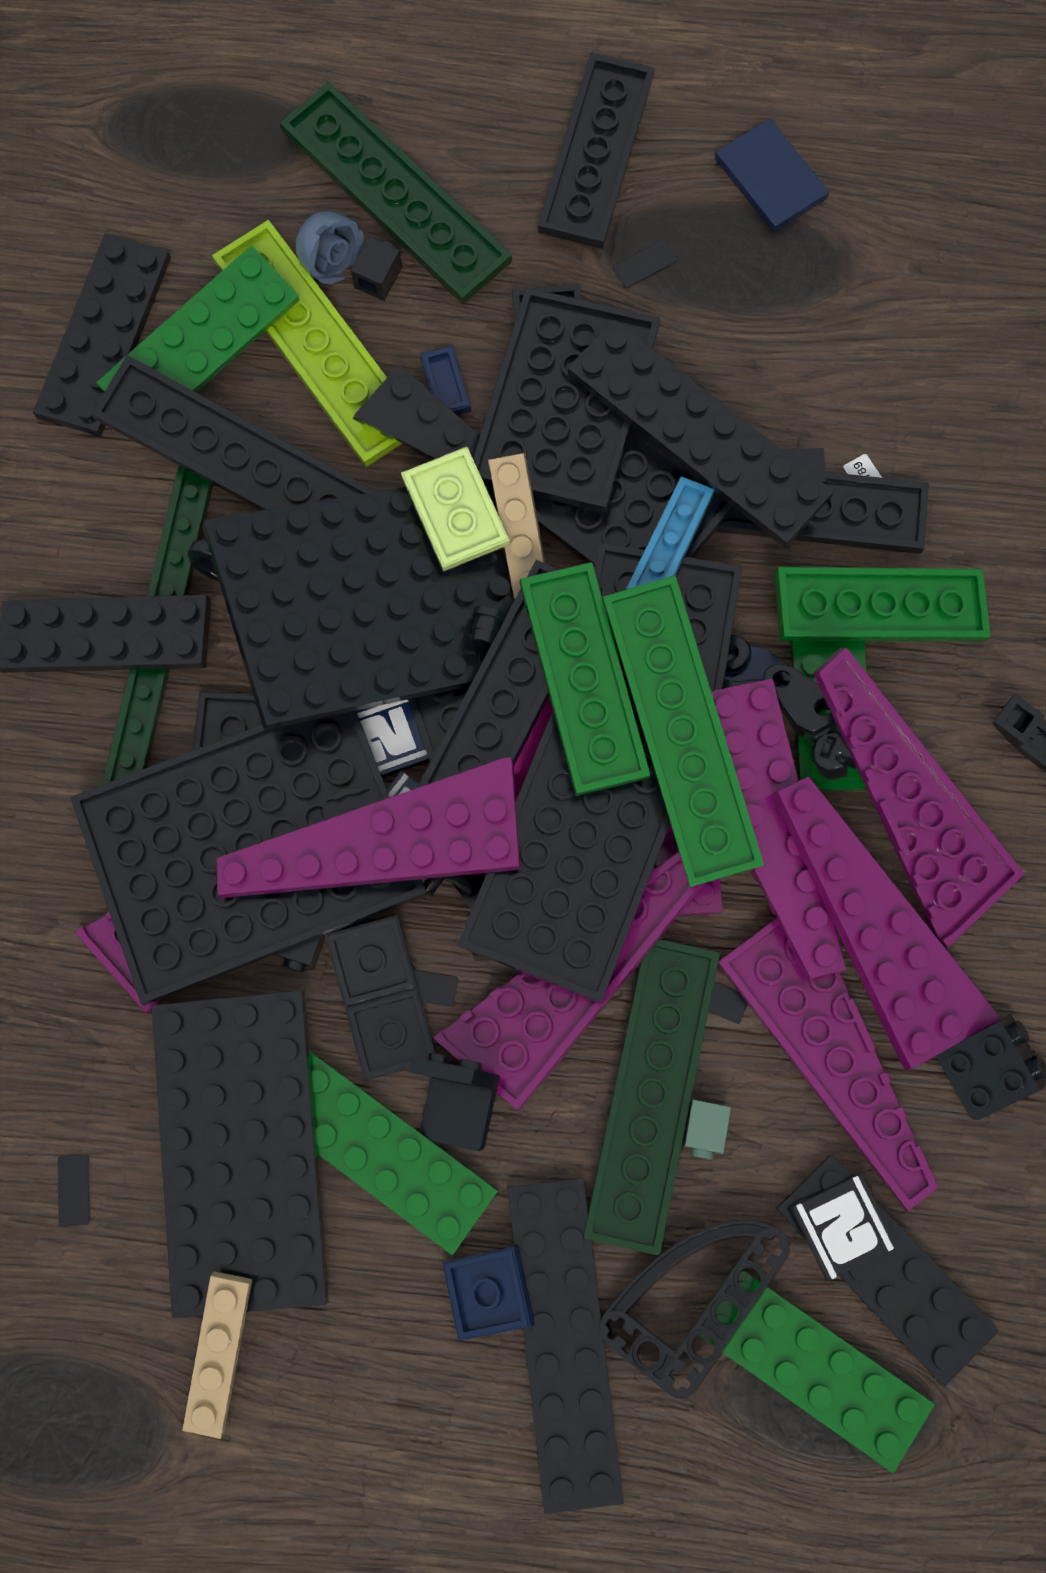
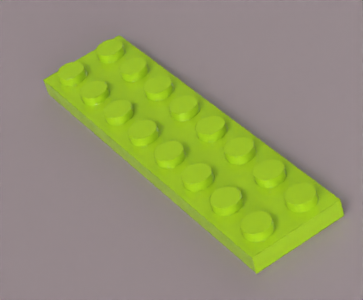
M267 220L213 254V260L222 272L252 245L299 295L300 301L265 332L364 466L367 467L402 444L395 439L391 440L380 434V431L367 424L363 425L353 419L354 414L387 377L311 275L301 266L299 259L272 223Z

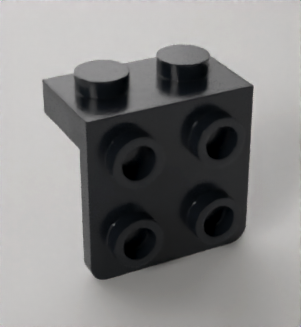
M1011 1014L938 1054L937 1058L969 1116L974 1120H980L1041 1091L1046 1086V1063L1039 1054L1034 1055L1027 1042L1029 1041V1035L1026 1028L1019 1020L1015 1021Z
M429 1053L428 1060L412 1057L409 1073L431 1078L420 1133L430 1141L474 1151H482L487 1141L500 1075L481 1071L482 1063L471 1060L459 1059V1064L456 1066L450 1064L451 1057Z

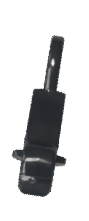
M731 635L728 652L731 650L736 651L737 656L727 662V668L730 673L736 674L743 671L749 665L752 653L750 645L744 638ZM775 664L764 671L763 679L730 681L724 678L722 689L773 679L780 709L789 724L800 737L814 742L813 764L818 774L828 780H837L848 776V768L856 769L855 762L841 732L838 731L839 728L832 713L826 716L818 715L821 711L830 710L816 682L795 668L783 664ZM781 683H789L786 687H777Z

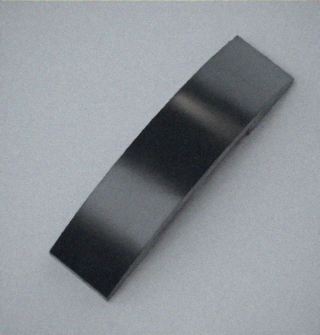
M1014 694L994 720L993 725L1021 754L1046 773V723L1042 721L1045 715L1017 694Z

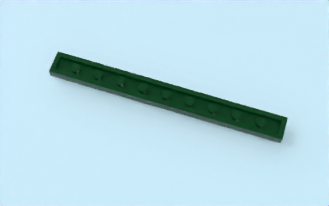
M178 466L147 596L188 595L194 566L191 564L187 553L191 543L201 539L202 525L206 519L214 484L181 466ZM170 669L129 670L102 785L147 768Z

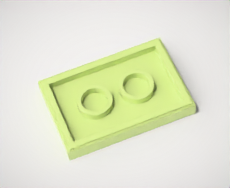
M468 447L401 472L403 482L443 571L510 545V540Z

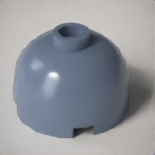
M320 211L311 215L300 227L295 242V250L301 266L321 283L334 284L342 281L347 276L341 273L349 265L353 267L364 247V235L358 229V224L346 215L336 211Z

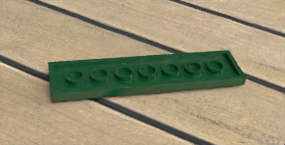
M330 82L326 83L279 122L283 133L462 304L468 301L512 262V254Z
M659 939L640 963L588 1211L584 1239L660 1256L720 952Z

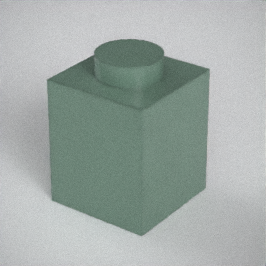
M697 1100L690 1101L682 1147L691 1148L690 1156L713 1160L714 1153H724L731 1107Z

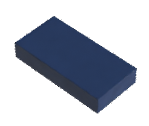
M453 345L421 353L420 359L430 392L456 415L471 412V404Z

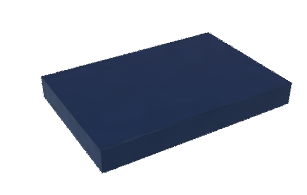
M770 118L716 151L715 160L773 233L828 199V189Z

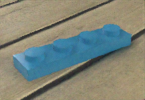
M684 477L680 478L626 590L676 575L711 502L714 493L713 488Z

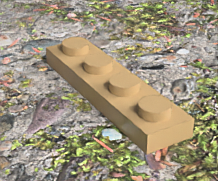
M525 453L488 460L498 515L510 540V545L505 546V552L515 599L521 589L520 579L528 576L535 560L545 563Z
M215 1271L210 1276L182 1431L219 1439L222 1438L225 1432L252 1279Z

